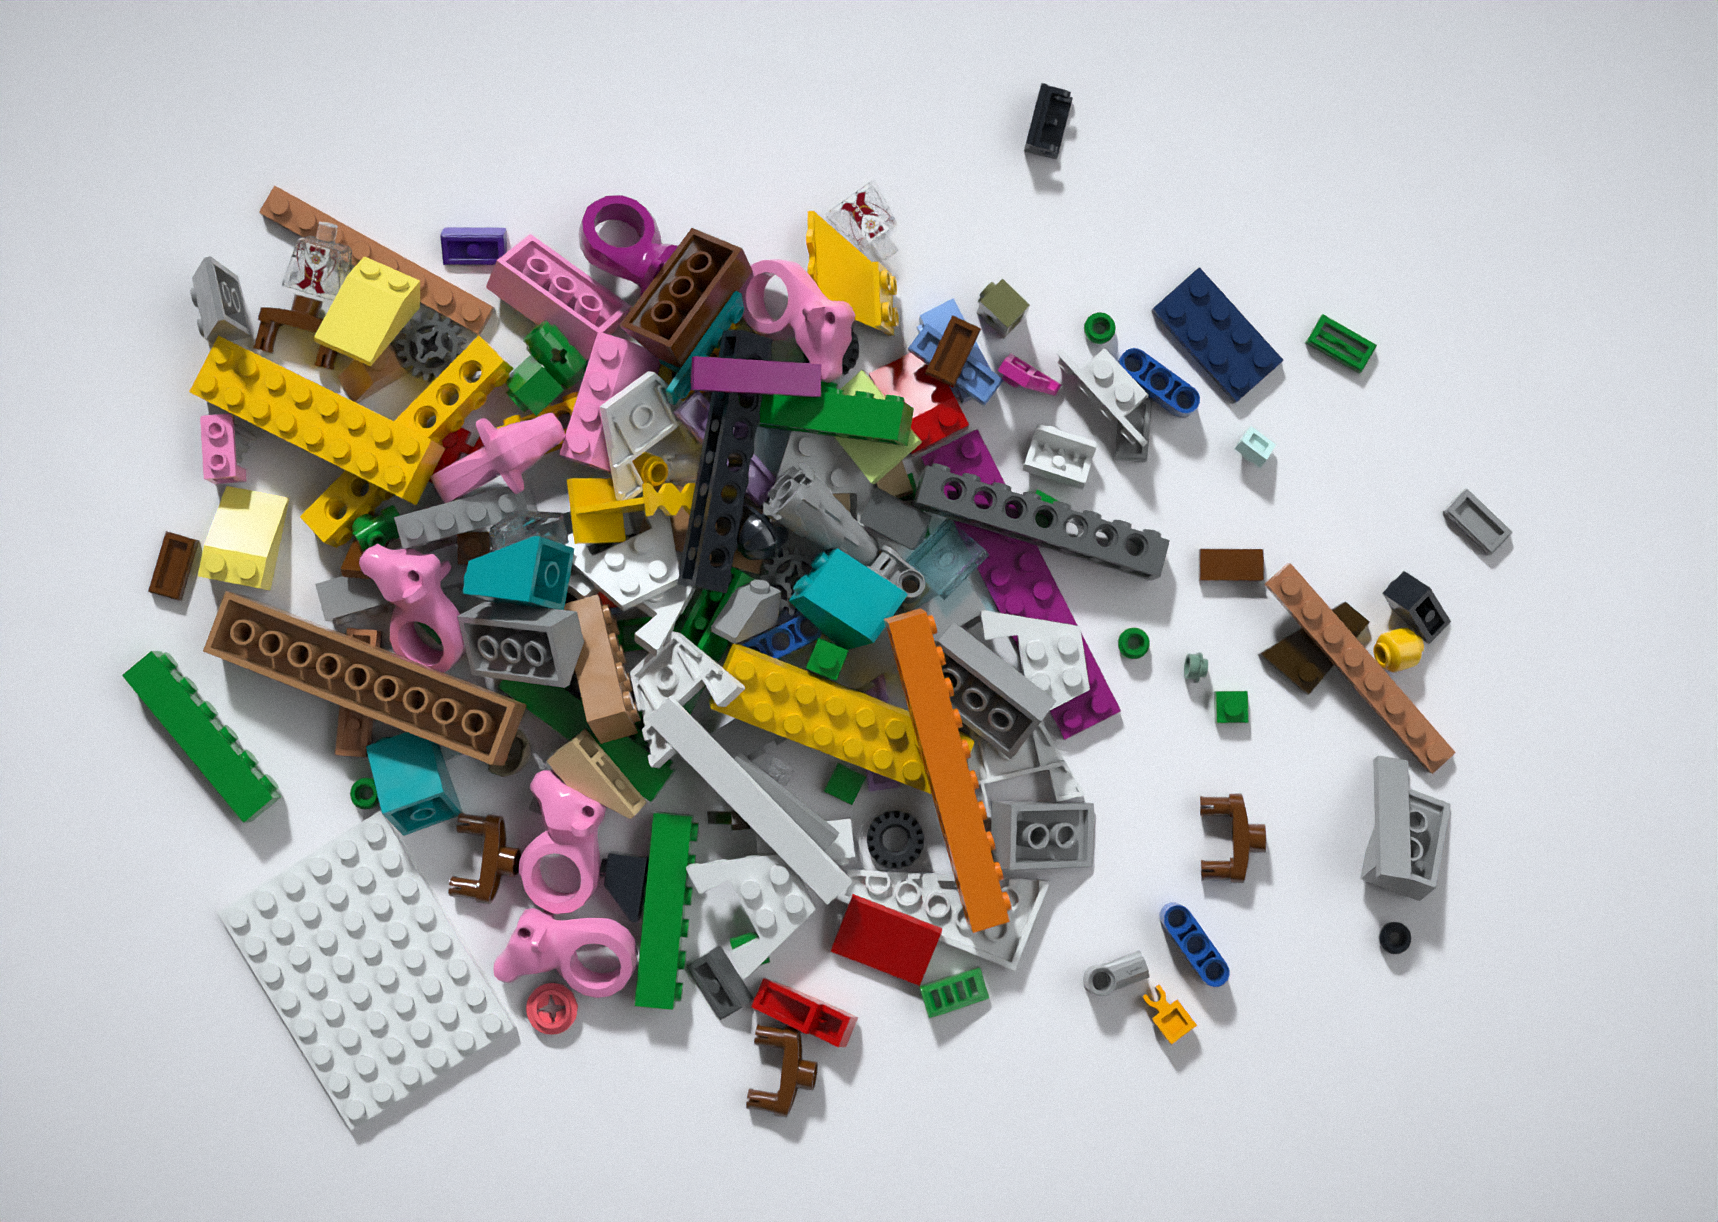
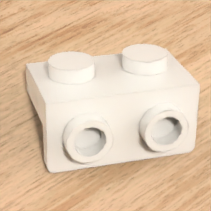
M1038 424L1031 439L1022 471L1083 490L1098 443L1084 436H1076L1060 431L1053 426Z

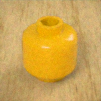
M1401 627L1381 634L1374 645L1373 653L1375 660L1382 668L1396 673L1412 668L1420 663L1424 644L1421 637L1416 635L1411 629Z

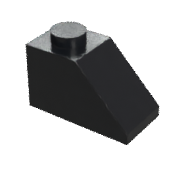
M1403 571L1382 593L1393 611L1428 644L1451 622L1432 589L1406 571Z
M611 851L608 853V858L602 859L600 877H605L604 886L631 922L637 923L641 919L649 856Z

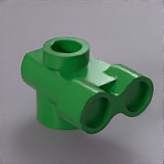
M393 504L381 510L380 515L377 517L371 514H364L354 521L352 534L363 553L366 549L376 544L384 547L387 541L391 539L396 541L400 538L394 517H398L400 514Z

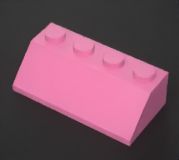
M531 234L496 261L486 285L488 290L537 325L546 320L551 325L555 324L568 339L569 344L574 346L587 361L590 359L598 331L612 335L632 307Z
M598 331L559 455L566 460L611 473L600 406L646 372L652 371L658 375L661 366L659 359L638 344Z

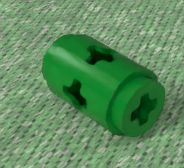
M546 320L535 327L524 338L523 342L527 345L526 350L540 365H543L544 369L565 389L572 387L584 377L587 368L585 364L586 359L574 346L569 344L568 339L555 324L551 325ZM554 348L559 351L562 350L559 353L561 359L558 362L552 359L553 354L551 351Z

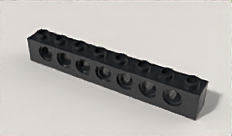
M744 330L723 331L718 358L770 361L773 339ZM712 392L677 585L710 592L727 593L728 585L732 578L731 568L734 553L737 549L739 524L743 516L742 507L745 491L749 484L748 474L751 458L755 450V435L760 422L762 394Z

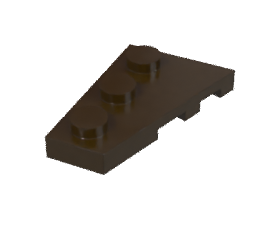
M1346 601L1331 609L1356 638L1370 623ZM1302 628L1259 653L1263 659L1306 695H1309L1334 666Z

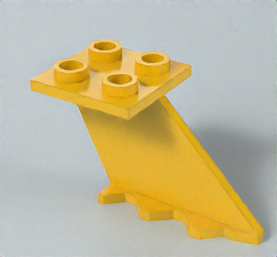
M808 211L806 245L809 253L807 273L828 299L847 302L853 308L856 321L878 329L888 336H895L894 327L899 325L898 310L896 307L893 308V295H897L896 277L892 276V273L880 262L870 261L815 211Z
M612 478L567 479L574 544L622 543L626 541L623 513L645 511L646 517L654 515L656 509H661L666 516H675L679 509L683 507L690 516L695 483L686 484L681 493L673 483L663 484L658 493L649 483L642 484L644 497L617 501Z

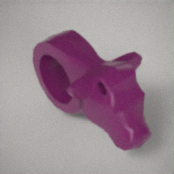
M623 195L605 196L594 201L586 208L579 228L580 249L589 263L607 273L637 284L641 289L639 298L678 247L673 244H662L660 231L653 215L637 200ZM607 220H619L633 227L640 240L629 247H615L604 242L597 234L595 227Z

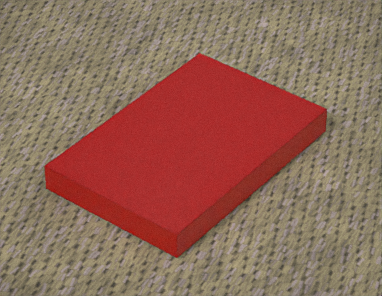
M852 894L830 952L920 986L943 928Z

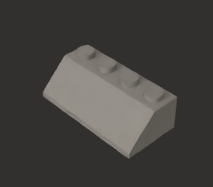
M483 602L457 616L472 675L563 688L570 684L584 643L577 611Z
M953 622L935 644L936 647L941 646L944 653L946 665L941 666L944 678L949 677L953 686L954 696L950 697L952 708L958 709L964 724L1011 759L1042 722L1056 700Z

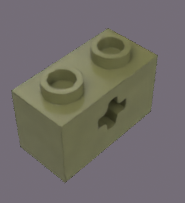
M1002 278L997 285L991 282L980 293V298L977 301L979 303L977 314L1004 339L1026 317L1030 304Z

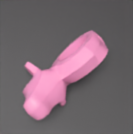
M768 259L752 264L753 272L739 290L745 307L743 318L756 334L773 339V341L787 340L795 337L797 344L807 357L809 363L821 364L822 382L830 383L839 379L842 375L843 355L852 340L851 325L855 320L853 308L847 302L828 299L821 292L815 281L798 263L780 259ZM774 275L782 279L788 293L787 308L783 316L777 321L770 317L764 304V289Z
M547 413L532 420L516 422L499 429L494 428L486 418H482L476 421V427L484 447L430 476L444 503L452 502L500 475L513 493L518 494L524 490L521 474L533 466L547 451L565 439L566 436L562 424L553 413Z
M379 544L366 549L359 561L362 572L375 581L387 601L396 605L390 621V642L395 654L443 673L448 671L466 652L457 617L461 614L441 589V580L444 579L452 568L449 561L440 563V560L434 554H422L414 549L391 550ZM414 621L428 625L438 634L443 644V651L432 649L423 643L416 633Z
M544 770L535 774L530 784V790L540 804L542 818L547 831L536 837L524 849L520 857L518 873L522 877L525 892L534 904L555 914L570 913L583 906L599 885L601 863L598 827L604 820L607 807L568 787L553 770ZM556 853L565 855L573 860L579 868L581 875L580 889L571 893H561L550 888L541 875L540 864L542 857Z
M531 908L522 913L506 948L494 962V976L503 983L514 982L524 975L556 969L574 990L585 996L601 998L612 996L624 988L636 969L638 951L635 939L628 929L614 920L607 918H580L561 921L554 919L555 913L546 910L542 913L535 908ZM587 944L604 945L616 954L621 966L613 972H593L584 967L579 961L576 950Z

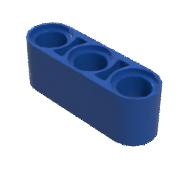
M1130 348L1119 358L1118 363L1149 395L1148 397L1152 398L1154 402L1172 415L1184 418L1198 408L1200 404L1198 391L1143 350ZM1128 357L1137 359L1140 363V370L1136 372L1129 371L1125 367V359ZM1152 376H1160L1165 380L1166 387L1164 390H1156L1151 386L1150 379ZM1177 395H1187L1191 400V407L1189 409L1180 408L1176 402Z
M802 614L745 642L742 646L747 648L757 647L761 653L779 660L817 641L818 638H821L823 632L818 629L814 636L803 635L800 629L801 624L808 618ZM778 633H785L790 638V645L782 651L776 650L772 644L773 637Z
M1176 902L1164 905L1159 914L1160 922L1198 977L1212 987L1224 985L1230 976V969L1192 913L1185 906ZM1173 910H1181L1183 913V921L1180 925L1171 926L1168 922V916ZM1193 936H1199L1202 940L1201 948L1196 952H1189L1187 949L1188 940ZM1211 963H1219V975L1213 979L1207 978L1205 973L1207 966Z

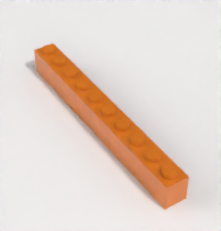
M920 608L884 619L966 923L972 933L1008 923L1010 920L1007 911L1012 910V906L1007 892H1002L999 881L1004 880L1003 872L999 862L993 861L991 851L995 850L996 847L991 832H986L983 820L987 819V813L983 801H977L975 790L979 789V783L975 771H969L966 759L971 758L966 739L961 740L958 728L963 727L958 709H953L950 697L954 696V690L950 678H944L941 666L946 665L941 646L936 647L933 635L937 634L933 615H927V612Z

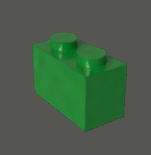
M531 355L509 375L508 380L505 382L510 388L505 393L524 413L530 409L536 416L564 390Z

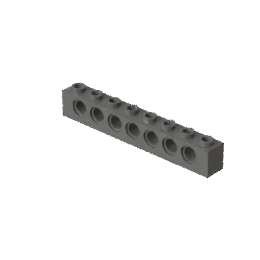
M932 464V467L927 465L921 472L912 506L922 511L1151 581L1161 577L1170 540L1162 538V534L1158 531L1143 529L1142 532L1132 529V524L1126 521L1113 520V522L1103 520L1101 519L1102 515L1097 512L1084 510L1083 513L1071 510L1072 506L1064 502L1053 501V504L1041 501L1042 497L1035 493L1023 492V495L1011 491L1010 486L1003 483L994 482L993 485L980 482L981 478L979 476L969 473H963L960 476L951 473L949 467L941 464ZM944 486H952L957 490V500H950L945 496ZM975 495H982L987 499V509H980L976 506L974 502ZM1006 504L1014 505L1017 508V519H1012L1006 515ZM1037 513L1046 516L1048 519L1047 528H1041L1037 525L1035 521ZM1066 523H1073L1077 527V537H1071L1067 534ZM1097 532H1102L1107 536L1108 544L1106 547L1097 543ZM1127 541H1132L1136 544L1138 548L1136 556L1130 555L1127 552Z

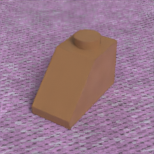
M389 344L372 366L354 359L338 376V379L350 399L359 403L409 372L402 366L404 363L398 357L395 348Z

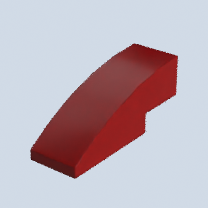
M763 978L751 1006L805 1034L814 1035L838 1048L847 1046L859 1018L822 1000L768 978Z

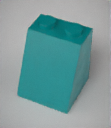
M533 536L468 561L467 572L464 575L463 594L495 603L564 610L575 548L541 536Z
M835 549L826 553L823 551L811 562L813 568L808 575L801 577L794 585L795 593L789 602L832 642L841 648L849 650L874 643L886 627L884 619L893 617L908 594L840 549Z
M405 732L393 737L380 738L376 743L366 746L382 814L403 836L455 818L460 813H463L439 744Z

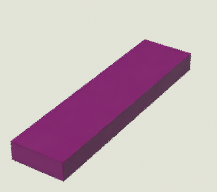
M694 356L692 357L691 390L818 398L821 397V364Z

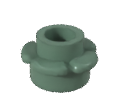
M1201 652L1196 654L1188 653L1184 663L1185 679H1192L1194 683H1198L1200 677L1205 678L1207 676L1208 659H1203Z

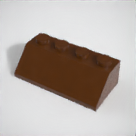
M691 228L620 324L621 328L656 358L682 368L733 293L740 290L753 272L743 248Z

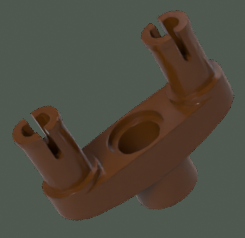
M295 294L291 310L260 307L257 319L260 320V325L253 348L273 353L279 326H283V324L316 333L323 321L319 317L323 302ZM320 344L314 365L334 370L338 352Z
M1242 793L1229 794V797L1200 796V805H1213V807H1200V817L1229 816V819H1232L1233 857H1230V861L1201 860V869L1214 870L1201 871V881L1230 880V883H1244L1249 853H1266L1265 824H1248Z
M460 813L457 822L469 823L470 825H456L457 833L482 835L485 839L479 880L452 876L449 885L457 887L449 888L448 894L451 897L475 899L477 903L491 904L497 895L502 876L516 877L518 875L521 850L507 847L506 825L503 816L488 814L484 817Z
M757 1025L755 1031L757 1037L754 1038V1045L782 1048V1052H784L780 1088L777 1093L749 1088L747 1094L749 1101L746 1102V1109L774 1112V1116L787 1118L794 1104L798 1088L814 1090L818 1062L802 1060L801 1031L787 1026L785 1029Z

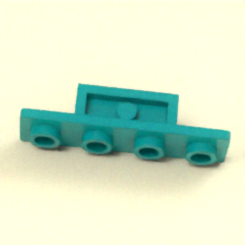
M738 291L733 293L682 368L659 359L660 364L677 373L666 389L670 404L675 406L679 399H684L691 390L692 357H709L715 348L719 349L723 331H727L732 323H738L743 316L745 307L742 294Z

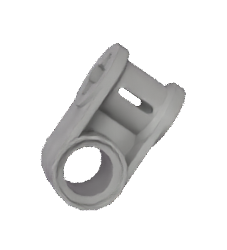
M884 545L881 548L882 553L871 566L866 567L901 589L903 581H914L918 586V591L907 593L908 595L903 603L911 604L920 599L925 588L924 576L908 564L896 551Z

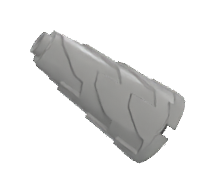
M798 463L800 471L794 466L789 468L769 491L767 496L773 502L771 506L764 502L763 513L773 522L777 521L826 551L840 549L863 565L871 566L880 555L876 539L833 496L831 491L815 475L816 472L804 463Z

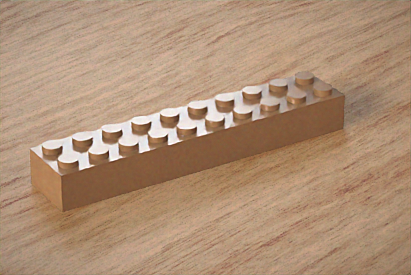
M225 591L203 652L490 765L505 764L527 706L511 698L271 605Z

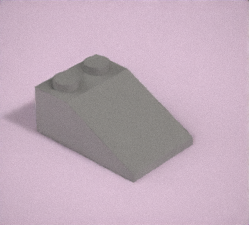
M211 256L205 257L192 277L194 288L190 289L193 304L199 308L201 317L197 319L200 335L212 344L215 343L218 335L229 341L251 337L238 275Z
M1409 788L1412 880L1408 883L1376 878L1375 826L1365 852L1360 879L1418 901L1436 889L1451 804Z
M992 801L991 834L996 847L995 850L991 851L993 861H998L1001 868L1008 870L1092 867L1094 803Z

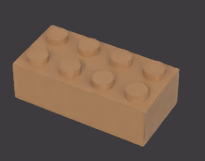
M599 595L566 603L564 610L577 611L584 639L575 671L587 723L600 744L637 734L635 722L640 721V715L635 702L633 703L630 694L634 692L629 673L626 674L624 664L627 663L623 646L622 644L619 645L617 635H620V630L616 617L612 615L609 604L603 605Z

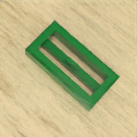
M1324 314L1319 317L1310 336L1305 341L1306 344L1359 374L1362 373L1377 347L1375 343ZM1323 325L1367 349L1366 352L1363 353L1322 329ZM1319 336L1361 360L1360 363L1316 339V337Z

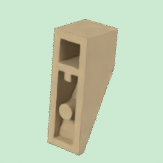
M586 729L565 743L547 760L553 772L568 787L629 819L633 818L647 803Z

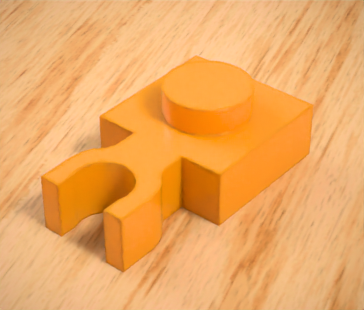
M1157 985L1155 989L1160 994L1159 1001H1151L1146 994L1142 998L1149 1007L1157 1010L1158 1014L1151 1020L1170 1045H1172L1196 1027L1197 1024L1178 999L1169 1005L1166 1001L1165 991L1160 985Z

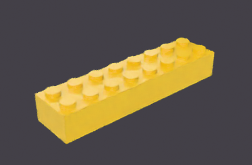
M219 335L189 390L190 393L414 505H417L430 480V476H432L445 450L443 446Z
M732 644L723 669L742 683L745 690L726 707L717 706L711 695L709 699L711 709L931 794L909 711L740 644ZM959 731L961 740L966 739L971 752L974 741L968 734Z

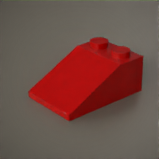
M909 353L869 373V376L884 396L896 395L905 398L904 402L914 408L911 429L922 443L909 453L911 458L968 430L969 423L950 387L925 375L928 365L912 353Z

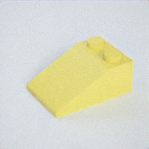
M363 257L347 275L314 336V342L368 366H372L419 310L420 280Z
M226 486L203 547L198 577L271 591L290 498Z

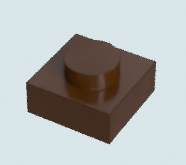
M464 532L457 534L458 565H468V561L492 552L491 532Z

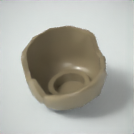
M520 729L516 732L505 764H488L489 772L501 777L517 774L528 764L531 757V746L528 738Z

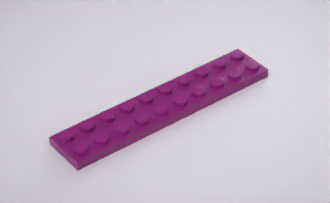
M978 429L921 457L925 467L927 465L932 467V464H941L949 467L951 473L960 476L963 473H969L979 476L981 478L980 482L993 485L994 482L1005 484ZM944 486L945 496L950 500H957V490L952 486ZM975 495L974 502L976 506L980 509H987V499L982 495ZM1006 504V515L1012 519H1017V508L1014 505ZM952 520L999 613L1077 625L1037 545ZM1017 635L1011 636L1019 651ZM1083 635L1082 642L1090 690L1049 711L1064 740L1121 712Z

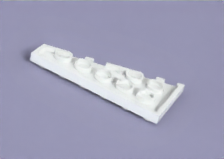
M848 869L846 875L852 880L851 885L841 892L836 899L849 904L852 894L941 927L943 929L939 941L1015 971L1050 880L1004 878V880L999 881L1002 892H1007L1011 902L1012 910L1007 911L1010 922L972 933L966 923L954 875Z

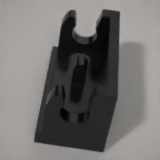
M1041 83L1024 147L1025 152L1057 160L1073 97H1070V91Z

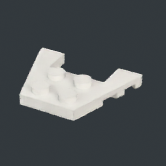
M652 371L643 374L600 406L617 501L633 499L643 491L642 484L644 483L632 461L677 427L680 428L691 449L698 450L702 447L699 441L673 413L683 401L680 398L675 406L670 404L666 394V389L669 385Z
M791 431L776 481L792 466L800 471L798 463L806 464L816 472L815 475L832 494L850 493L856 495V521L862 527H867L860 523V518L875 490L873 484L867 479L835 437ZM769 498L768 505L771 506L773 500ZM770 519V522H771L774 526L787 528L786 526H783L782 524L778 523L777 521H776V522H773V521Z
M656 509L654 515L646 517L645 511H641L651 528L650 530L595 556L591 555L586 544H574L573 533L555 542L575 548L572 568L579 574L582 573L594 584V587L622 611H625L676 586L678 583L679 567L670 516H666L661 509Z
M582 573L570 576L567 592L578 600L594 596L600 592ZM676 585L637 604L636 606L651 616L652 619L635 633V642L655 657L659 656L665 640L674 630L675 622L685 610L696 589Z
M986 610L979 611L984 640L1017 635L1023 675L1056 700L1050 710L1090 690L1080 626Z
M674 631L668 635L659 656L655 657L649 653L630 671L637 709L642 711L645 727L642 729L644 741L649 742L651 755H648L650 766L660 768L677 752L646 720L667 698L672 696L683 706L706 685L717 706L726 707L745 690L742 683L685 636Z
M1042 722L1011 759L970 728L969 736L974 741V745L970 752L971 758L967 759L969 771L974 770L977 776L979 789L975 790L977 801H983L987 818L991 817L984 787L986 783L1048 769L1056 802L1085 795L1084 790L1074 777Z
M776 852L746 856V858L732 860H716L704 864L695 863L686 867L699 894L730 880L759 937L730 951V955L743 979L747 978L816 910V906L801 877Z

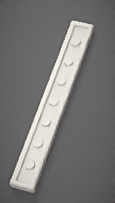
M672 696L667 698L647 717L646 720L827 905L851 885L852 880Z

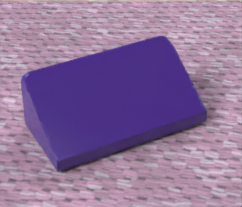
M445 227L440 234L443 265H495L496 261L507 253L506 228Z

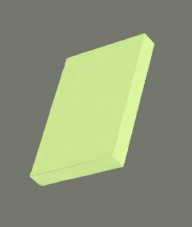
M863 370L841 388V390L845 391L844 395L855 396V391H864L874 394L876 399L885 400L883 393ZM910 429L908 446L835 437L867 479L874 485L922 443L912 429Z

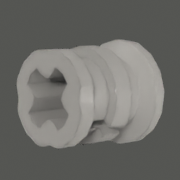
M234 423L237 463L241 464L243 460L241 456L243 452H248L250 440L256 441L257 437Z

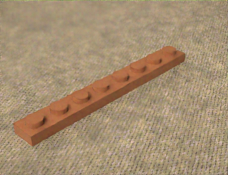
M275 185L259 211L261 215L311 243L320 246V248L330 249L329 253L337 255L338 258L353 266H356L363 257H367L420 280L421 304L446 318H451L455 323L479 336L495 310L488 303Z
M1291 563L1283 566L1264 584L1428 773L1433 774L1456 753Z

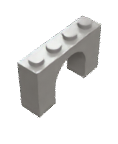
M524 483V490L518 494L513 493L509 486L394 517L402 547L406 549L440 541L453 535L504 521L509 522L524 516L522 511L532 512L534 515L533 512H538L530 483Z

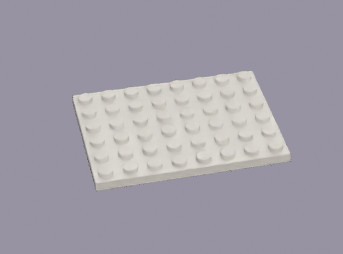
M381 810L217 912L350 1131L516 1027L395 828L382 814Z

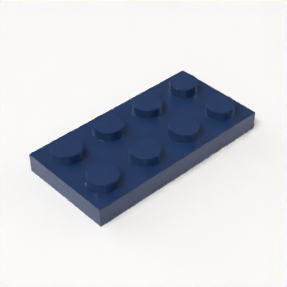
M1200 267L1151 310L1235 404L1284 361Z

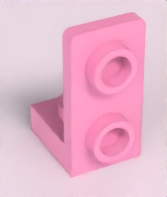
M230 413L201 416L204 479L213 484L247 482L246 469L237 465L234 416Z

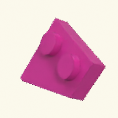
M1012 353L1004 359L998 369L1003 374L1002 380L1015 388L1021 385L1028 389L1055 396L1062 386L1056 380Z

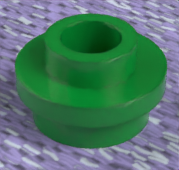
M1094 313L1085 321L1084 334L1094 344H1105L1115 334V322L1106 313ZM1102 324L1105 332L1097 334L1094 331V325Z
M1128 628L1118 638V649L1126 658H1141L1149 650V637L1140 628ZM1131 637L1139 641V646L1135 650L1130 649L1128 646V640Z
M361 778L352 785L350 798L356 807L367 810L379 804L374 779ZM366 787L372 790V797L368 800L362 795V791Z

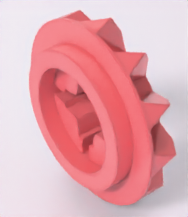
M551 982L537 987L528 998L526 1006L527 1017L532 1026L538 1031L550 1035L559 1034L567 1030L575 1021L578 1009L574 992L570 991L564 984ZM551 995L556 1005L565 1006V1008L556 1012L555 1022H553V1017H551L549 1011L539 1010L549 1004Z

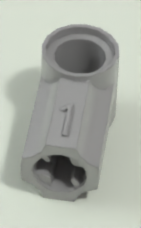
M1136 951L1107 963L1089 967L1084 973L1083 982L1086 989L1091 993L1107 996L1114 990L1147 979L1150 975L1141 951ZM1098 972H1104L1107 976V983L1101 989H1095L1092 983L1094 975Z

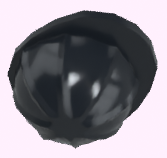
M743 504V516L737 535L738 552L748 560H769L775 558L789 538L787 529L774 526L770 522V518L764 513L760 514L750 505Z

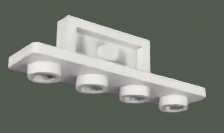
M1061 348L1055 351L1061 358L1056 363L1068 376L1074 372L1081 379L1082 382L1078 384V387L1090 399L1095 395L1103 403L1099 409L1111 422L1116 418L1124 426L1120 432L1132 445L1138 441L1144 447L1148 442L1125 418L1149 396L1105 348L1081 370Z

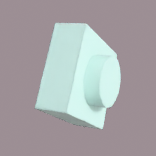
M1250 426L1240 439L1235 450L1241 453L1244 459L1253 462L1260 468L1266 462L1276 444Z

